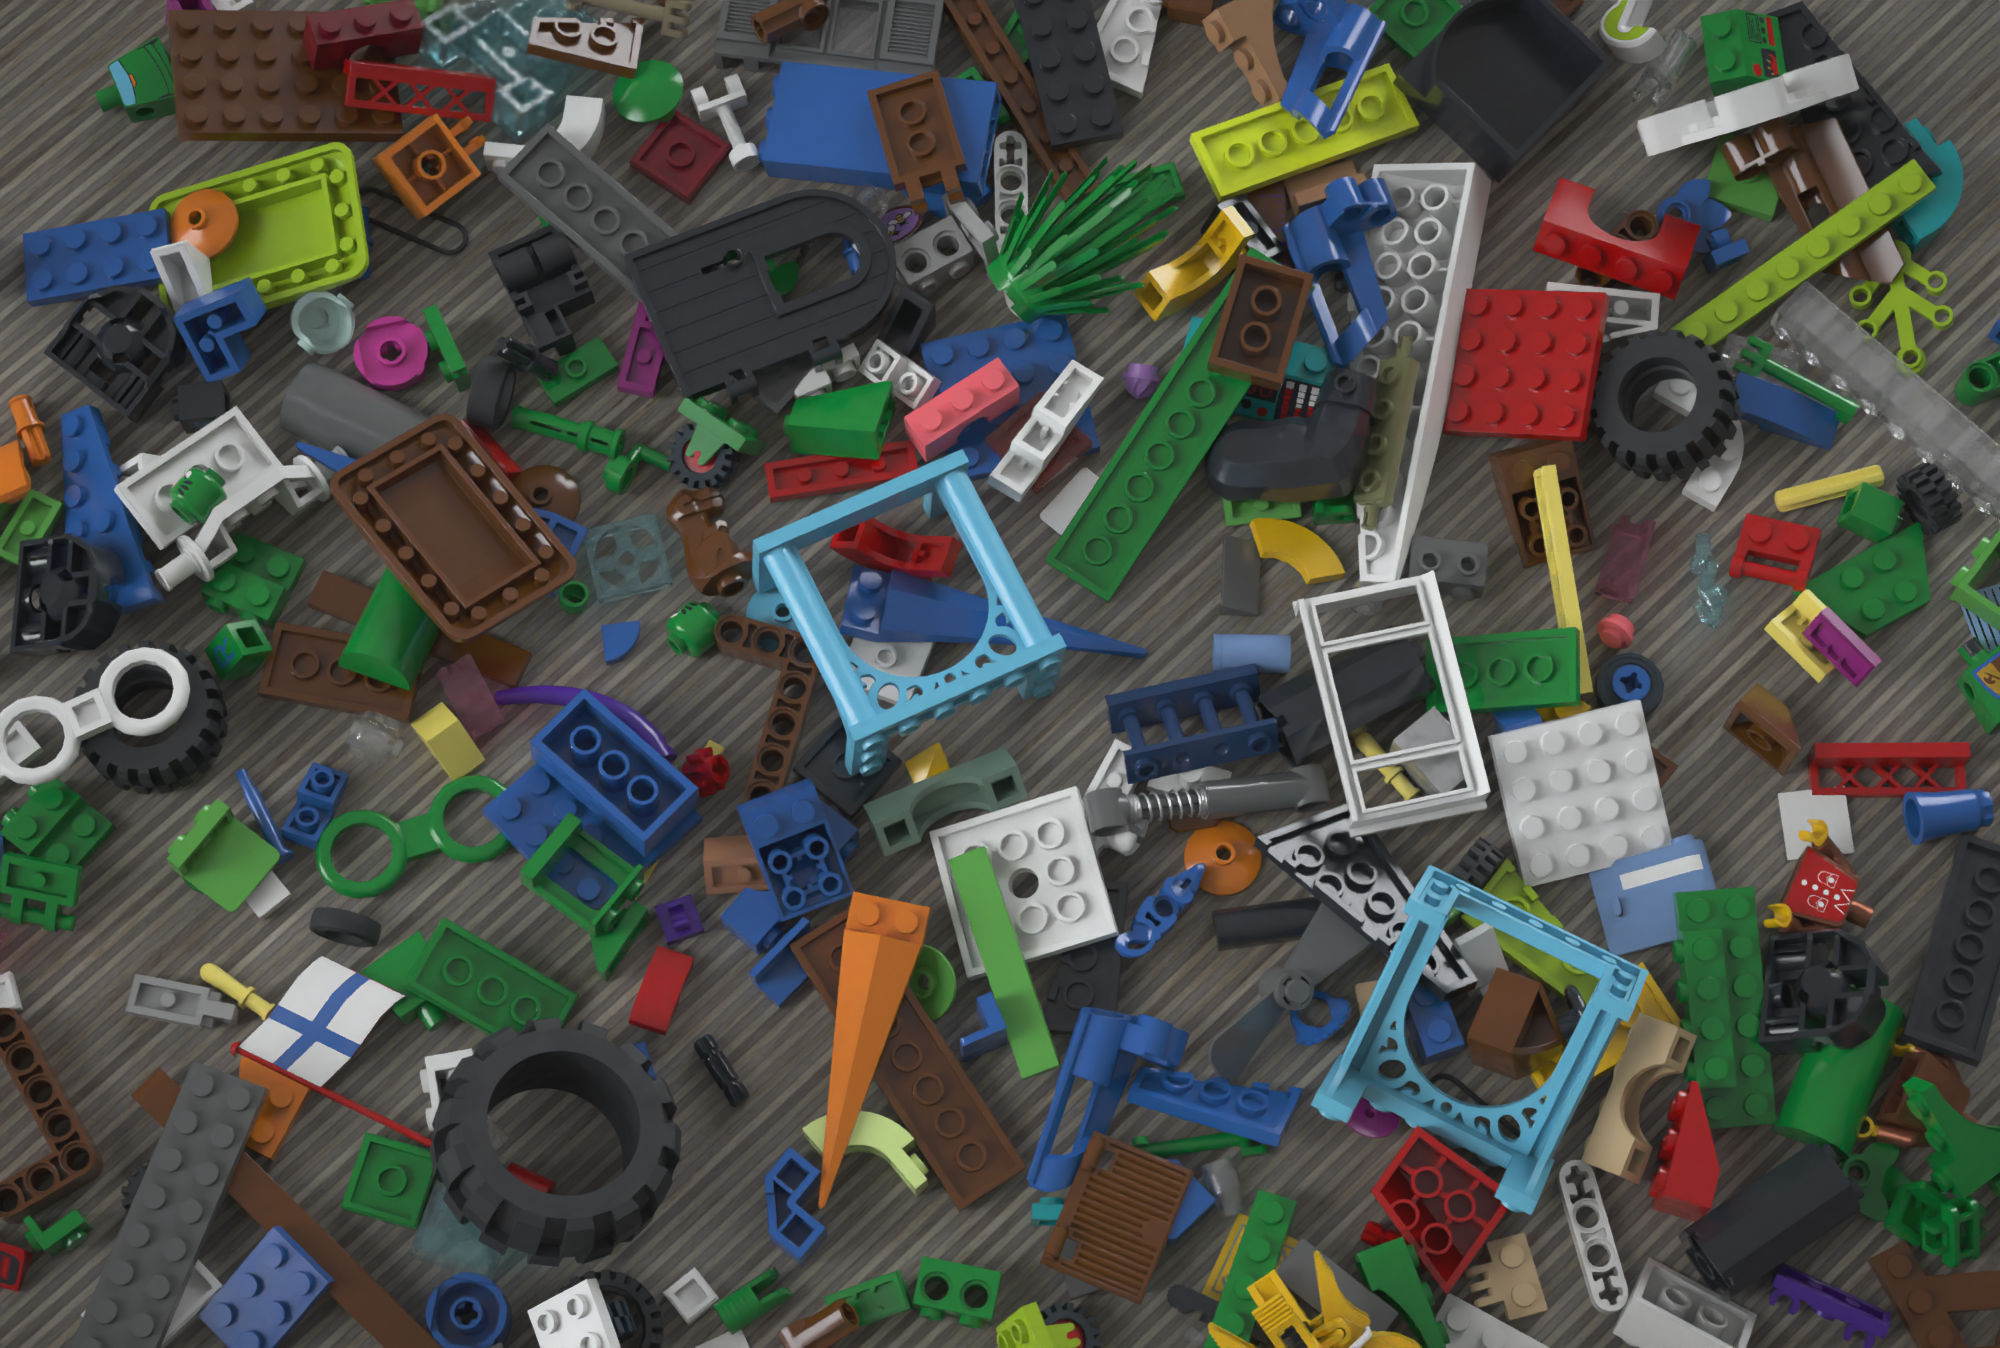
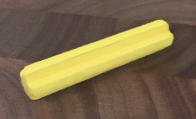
M1872 465L1775 492V505L1779 512H1786L1846 496L1847 491L1862 482H1866L1874 487H1880L1884 484V473L1879 465Z

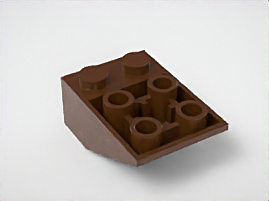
M1536 440L1488 454L1496 490L1524 568L1547 562L1533 472L1542 466L1556 464L1570 554L1597 548L1572 441Z

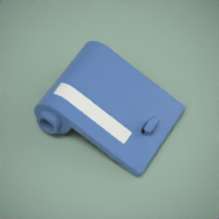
M1691 834L1679 836L1671 840L1672 845L1616 860L1611 867L1588 872L1610 953L1620 957L1677 940L1673 893L1716 889L1703 840L1694 839V835Z

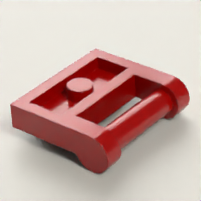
M1746 513L1737 548L1731 561L1729 577L1741 579L1742 576L1793 586V591L1803 592L1808 585L1821 538V529ZM1750 555L1799 567L1797 571H1791L1747 561V558Z

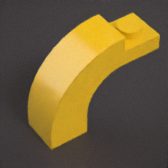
M1233 205L1222 209L1203 237L1192 248L1174 261L1149 271L1141 282L1145 286L1137 288L1133 293L1155 322L1182 310L1210 291L1237 266L1240 253L1247 254L1244 247L1255 233Z

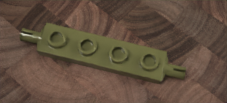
M1408 335L1398 336L1395 356L1380 361L1377 376L1379 393L1376 421L1371 429L1370 451L1362 473L1357 480L1353 499L1354 502L1365 507L1361 528L1368 531L1377 530L1380 510L1392 505L1420 365L1419 362L1410 358L1414 338Z

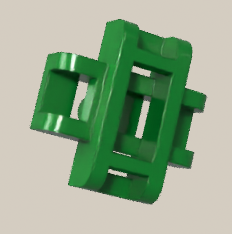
M1970 1196L1965 1199L1957 1197L1941 1203V1210H1936L1932 1218L1921 1221L1922 1249L1931 1255L1942 1254V1262L1950 1268L1959 1266L1960 1259L1963 1258L1971 1261L1980 1257V1240L1986 1237V1228L1980 1225V1219L1986 1216V1208ZM1965 1221V1227L1961 1228V1223Z

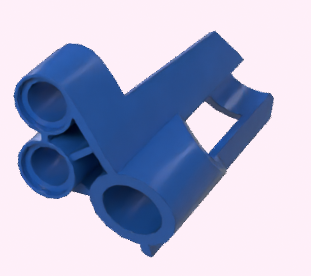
M1280 0L1274 11L1273 20L1275 24L1287 32L1305 36L1280 104L1297 120L1300 121L1301 117L1305 118L1318 131L1320 136L1326 139L1336 133L1387 23L1383 20H1378L1366 8L1357 4H1347L1345 0ZM1326 67L1340 68L1348 72L1331 110L1314 94Z

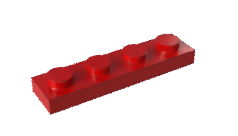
M910 440L884 444L879 460L812 455L764 463L771 503L875 487L918 469L914 445Z

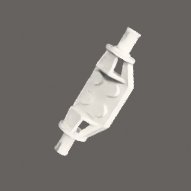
M336 446L331 451L349 457L339 446ZM301 454L293 458V465L274 466L214 507L205 524H202L194 541L186 535L178 537L176 543L181 555L154 572L158 582L169 592L173 587L194 573L205 582L214 579V570L233 558L238 551L229 534L242 525L241 521L249 515L248 512L251 511L256 516L273 503L271 500L275 498L294 516L316 499L323 502L330 498L331 492L327 481L333 477L335 472L317 461L313 463ZM307 489L309 493L299 499L295 491ZM209 544L220 553L210 561L204 554Z

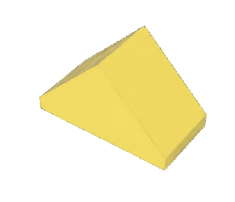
M440 702L411 723L413 729L452 781L462 776H468L486 763L485 758L459 719L443 702Z

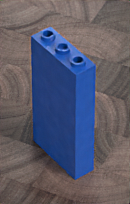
M782 61L780 75L776 74L773 80L774 104L773 107L767 109L766 113L767 137L766 140L760 142L759 161L763 162L768 176L895 190L867 91L918 75ZM940 77L967 167L966 171L957 173L963 196L980 197V199H983L1002 101L997 82ZM944 183L923 189L924 193L942 195L947 193Z

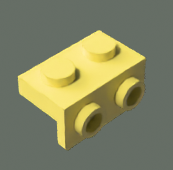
M1806 589L1788 608L1772 619L1764 630L1819 683L1832 673L1836 667L1802 634L1815 617L1826 608L1809 589Z

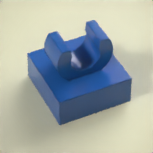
M1724 227L1712 232L1711 236L1706 238L1711 252L1702 263L1707 273L1711 274L1740 262L1750 250L1744 238L1731 243L1730 236Z

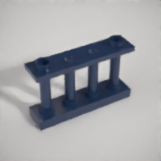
M1255 663L1105 696L1111 733L1126 731L1131 746L1130 750L1123 751L1128 784L1279 751L1275 717L1260 721L1254 706L1255 702H1259L1258 697L1260 696L1259 677ZM1238 706L1245 724L1222 729L1216 711ZM1201 714L1207 732L1184 737L1178 719ZM1163 723L1169 741L1147 746L1141 728Z

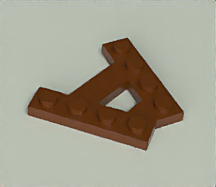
M1906 1240L1868 1260L1917 1348H1967L1948 1314L2000 1310V1270L1926 1276ZM1999 1326V1330H1998V1334H1997L1995 1346H1982V1347H1969V1348H2000V1326Z

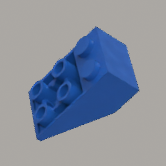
M809 778L736 806L781 922L853 895V887L817 791Z

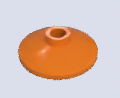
M202 189L186 196L177 205L170 219L169 228L172 244L187 240L210 259L221 254L231 244L238 230L239 216L234 202L226 194L214 189ZM202 216L200 222L195 224L197 219Z
M1221 820L1216 827L1198 829L1191 835L1185 847L1184 864L1185 869L1189 870L1198 863H1205V872L1199 888L1212 895L1230 896L1242 892L1254 882L1261 867L1262 857L1261 852L1254 847L1256 838L1247 828L1233 821ZM1219 849H1227L1231 857L1227 860H1221L1217 857L1216 852Z

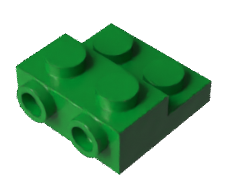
M236 531L232 541L238 551L233 558L214 570V579L204 582L200 593L206 601L205 605L209 609L226 615L227 611L240 616V621L256 619L260 627L263 625L273 630L307 563L301 557Z
M57 778L51 782L31 785L28 790L30 799L21 809L13 807L5 814L1 822L4 828L0 833L24 855L83 866L116 827Z

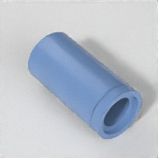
M1213 634V672L1255 663L1258 673H1290V635Z

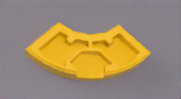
M1252 519L1250 528L1260 558H1275L1289 563L1300 572L1307 585L1339 580L1345 575L1344 568L1331 547L1309 529L1282 519Z

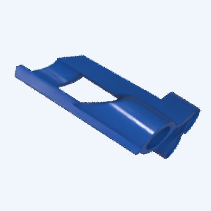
M1353 177L1336 179L1324 189L1327 199L1323 204L1305 210L1290 223L1281 227L1296 269L1314 274L1313 285L1315 290L1308 301L1332 365L1341 369H1345L1389 320L1363 233L1383 226L1397 216L1395 204L1387 184L1382 178L1368 179L1357 185ZM1328 271H1339L1344 274L1359 313L1356 319L1340 336L1337 333L1318 283L1319 278Z
M1082 1007L1059 1072L1055 1095L1027 1176L1030 1187L1044 1192H1055L1071 1186L1094 1130L1106 1135L1136 1059L1138 1058L1175 1071V1068L1180 1066L1190 1033L1175 1028L1168 1022L1144 1014L1136 1016L1101 1008ZM1075 1077L1092 1081L1093 1088L1071 1153L1065 1155L1050 1154Z

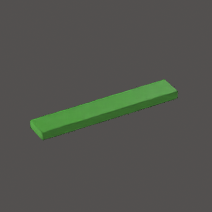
M982 846L948 859L997 1006L1007 1026V1036L1022 1079L1028 1080L1060 1068L1061 1064L987 848Z

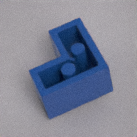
M250 277L184 303L173 317L206 382H215L240 372L251 357L239 332L256 326L267 309Z

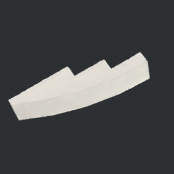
M1072 359L1034 407L1031 418L1012 440L1009 451L989 475L987 484L1020 503L1070 434L1102 385L1104 378Z

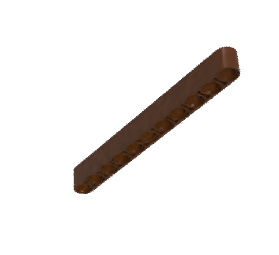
M159 1067L131 1096L164 1128L181 1088ZM243 1151L227 1192L267 1232L275 1226H281L335 1280L327 1292L384 1348H442Z

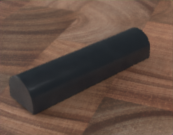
M1314 896L1212 911L1218 951L1300 940L1322 902Z

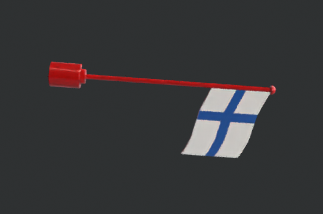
M321 956L297 977L269 1018L243 1043L239 1041L234 1042L230 1047V1052L233 1056L240 1054L429 1148L433 1140L323 1087L354 1057L379 1020L398 1001L406 997L402 993L325 956ZM511 1162L505 1167L514 1177L529 1187L548 1194H554L556 1182L515 1162Z

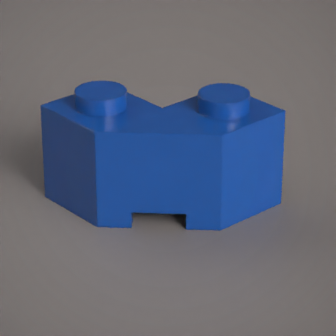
M789 1147L764 1177L768 1228L771 1241L803 1267L828 1237L826 1228L801 1208L819 1186L821 1171Z

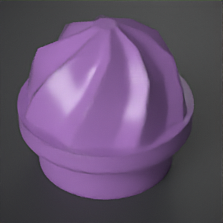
M1129 363L1128 372L1123 373L1126 390L1130 395L1137 399H1143L1152 395L1161 379L1157 377L1158 367Z

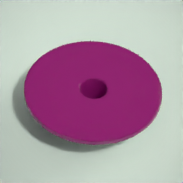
M1362 1097L1346 1124L1362 1136L1384 1138L1396 1130L1399 1123V1115L1393 1112L1385 1113L1379 1111L1369 1103V1100Z

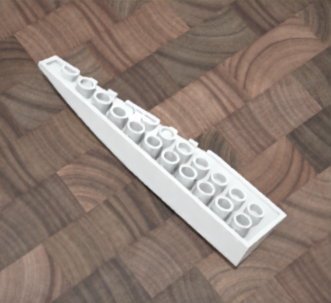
M1475 162L1374 164L1371 179L1382 178L1385 180L1397 211V216L1391 222L1363 232L1389 320L1353 359V362H1350V369L1370 375L1377 381L1380 361L1395 356L1399 335H1408L1414 338L1410 358L1419 362L1420 365L1393 504L1380 510L1376 531H1368L1361 528L1365 507L1356 503L1357 517L1360 519L1361 534L1358 535L1360 581L1364 584H1381L1400 579L1434 465L1448 407L1466 289L1472 288L1492 183ZM1348 293L1347 308L1351 314L1352 323L1359 313L1351 293Z

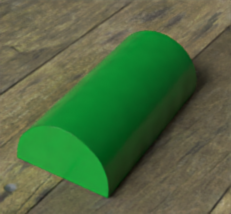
M387 566L339 658L338 664L339 667L410 691L441 629L419 606Z
M1850 986L1852 991H1864V989ZM1882 997L1886 1005V1016L1873 1037L1851 1050H1840L1832 1044H1823L1820 1041L1819 1052L1803 1053L1773 1127V1133L1807 1145L1813 1142L1818 1147H1821L1826 1143L1838 1156L1849 1159L1906 1018L1903 1011ZM1820 1014L1819 1019L1822 1021L1821 1028H1825L1827 1018L1824 1014Z

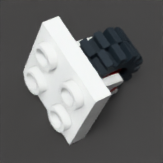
M596 1278L586 1279L528 1310L540 1348H621L620 1344L625 1342L624 1340L632 1338L637 1333L627 1302L625 1300H618L610 1304L605 1303Z

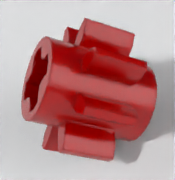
M707 747L697 749L695 754L686 755L687 762L682 767V774L698 787L700 797L716 795L717 790L726 788L724 783L729 779L730 768L722 754L713 755L712 748Z

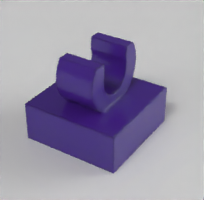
M692 894L655 906L668 946L705 933Z

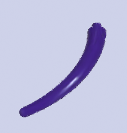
M555 685L524 686L497 691L493 696V700L497 705L501 706L524 703L566 706L583 689ZM587 690L673 765L672 762L677 758L675 751L667 745L666 738L649 720L618 700Z

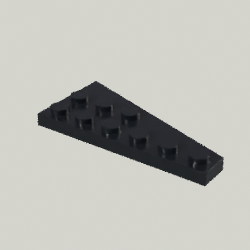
M1803 1L1767 14L1778 17L1787 72L1845 54ZM1853 64L1859 90L1800 109L1805 125L1834 117L1837 118L1870 189L1913 159H1915L1929 179L1942 175L1938 165L1931 160L1915 137L1908 132L1898 120L1896 114Z
M1347 804L1256 838L1254 843L1256 849L1388 958L1390 957L1409 915L1402 911L1414 887L1376 833L1350 838L1347 827L1350 813ZM1442 930L1418 982L1440 1001L1444 1002L1474 990L1479 980L1445 931Z

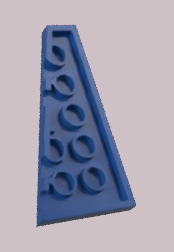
M86 405L62 414L66 534L71 533L104 545L118 554L125 573L124 583L104 586V591L109 593V601L122 605L121 616L164 602L161 590L155 589L151 578L154 574L151 561L145 560L141 548L144 540L138 522L114 492V488L119 484L118 479L122 475L118 464L112 462L109 453L111 442L99 408ZM83 588L82 594L87 595L88 588Z

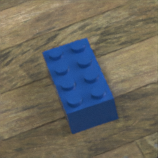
M585 689L571 700L530 741L531 758L643 857H646L698 804V787Z

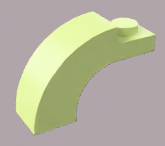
M860 1111L844 1155L855 1152H867L881 1157L890 1164L916 1196L928 1187V1179L924 1175L929 1170L915 1153L910 1157L906 1154L915 1147V1139L911 1134L889 1118L872 1112ZM827 1115L816 1119L802 1128L805 1138L822 1158Z

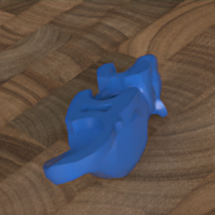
M1198 863L1189 870L1178 874L1175 878L1168 877L1157 896H1148L1133 918L1131 931L1119 935L1114 941L1115 949L1121 956L1132 959L1142 957L1150 952L1155 943L1170 933L1181 911H1184L1188 904H1193L1194 896L1199 890L1201 879L1205 872V863ZM1129 945H1146L1141 949L1128 948Z

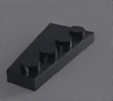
M1104 881L1118 933L1121 935L1125 931L1128 882ZM1118 936L1063 952L1055 980L1050 987L1043 1010L1051 1034L1072 1035L1082 1007H1094L1117 1012L1122 956L1115 949L1114 942Z

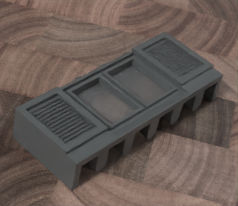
M782 0L722 1L714 49L716 69L724 70L726 57L743 59L744 68L751 72L759 70L760 61L780 64V71L782 61L916 75L934 71L937 67L944 23V0H822L828 6L830 13L827 21L820 28L814 31H806L801 27L765 44L756 35L751 24V15Z

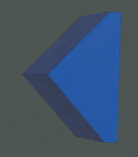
M1169 1159V1161L1183 1166L1177 1159ZM1194 1177L1191 1179L1166 1245L1174 1246L1215 1207L1216 1199Z

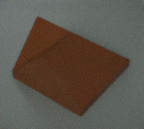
M1758 683L1736 703L1722 726L1782 776L1802 749L1788 707Z

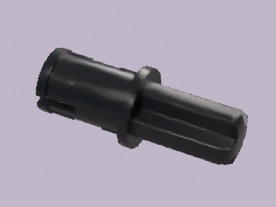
M510 336L506 338L500 337L497 340L496 354L513 363L519 372H529L544 382L553 380L551 376L544 373L545 371L554 377L557 376L559 371L558 362L539 353L535 345L523 344Z

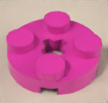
M398 316L376 319L365 327L366 331L361 335L360 339L357 338L354 344V360L359 373L373 389L385 391L402 390L425 378L426 369L430 362V348L423 331L418 326L416 327L414 324L408 323L407 319ZM395 346L396 351H402L401 355L394 361L382 358V355L388 353V347Z

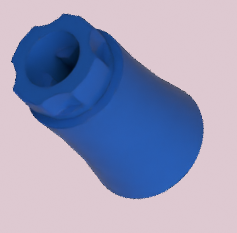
M1968 788L1941 792L1908 791L1903 798L1902 811L1906 832L1911 842L1915 845L1948 835L1975 831L1979 827L1990 826L1994 820L1991 796L1989 792H1985L1983 789L1971 790Z

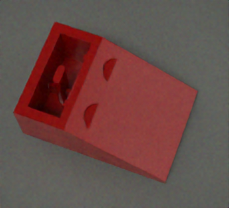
M1692 1080L1684 1091L1679 1089L1676 1098L1671 1100L1667 1121L1673 1123L1672 1127L1668 1130L1667 1136L1663 1135L1657 1158L1663 1159L1662 1166L1660 1165L1658 1172L1652 1176L1648 1196L1654 1197L1651 1209L1696 1222L1711 1209L1720 1167L1699 1084Z

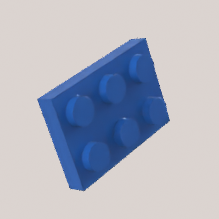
M275 1226L204 1307L198 1317L229 1348H278L335 1280L281 1226Z

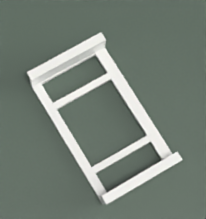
M1434 570L1420 576L1294 601L1292 605L1295 617H1301L1350 813L1347 822L1350 838L1486 810L1485 800L1491 790ZM1418 593L1425 621L1324 642L1317 614ZM1428 634L1455 739L1354 760L1328 655ZM1455 752L1459 753L1467 788L1366 809L1357 773Z

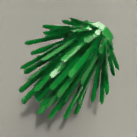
M1106 156L1065 201L1061 200L1032 237V233L1068 178L1067 171L1061 174L1046 198L1045 195L1054 176L1052 169L1050 170L1027 216L1024 214L1023 209H1021L1024 196L1020 192L1000 254L987 266V271L998 292L1002 289L1004 290L1008 298L1014 303L1010 308L1023 321L1032 324L1043 316L1112 313L1107 307L1092 308L1094 304L1090 300L1124 294V291L1145 286L1141 282H1121L1125 279L1121 275L1101 280L1102 277L1100 275L1148 252L1154 246L1165 241L1164 237L1170 233V231L1163 230L1140 243L1137 238L1159 221L1178 209L1176 206H1170L1121 237L1175 196L1174 194H1168L1164 198H1149L1167 181V177L1161 174L1115 208L1130 196L1132 191L1154 174V170L1151 168L1152 163L1095 204L1137 166V159H1134L1125 168L1124 165L1117 166L1059 221L1100 177V170L1108 162Z

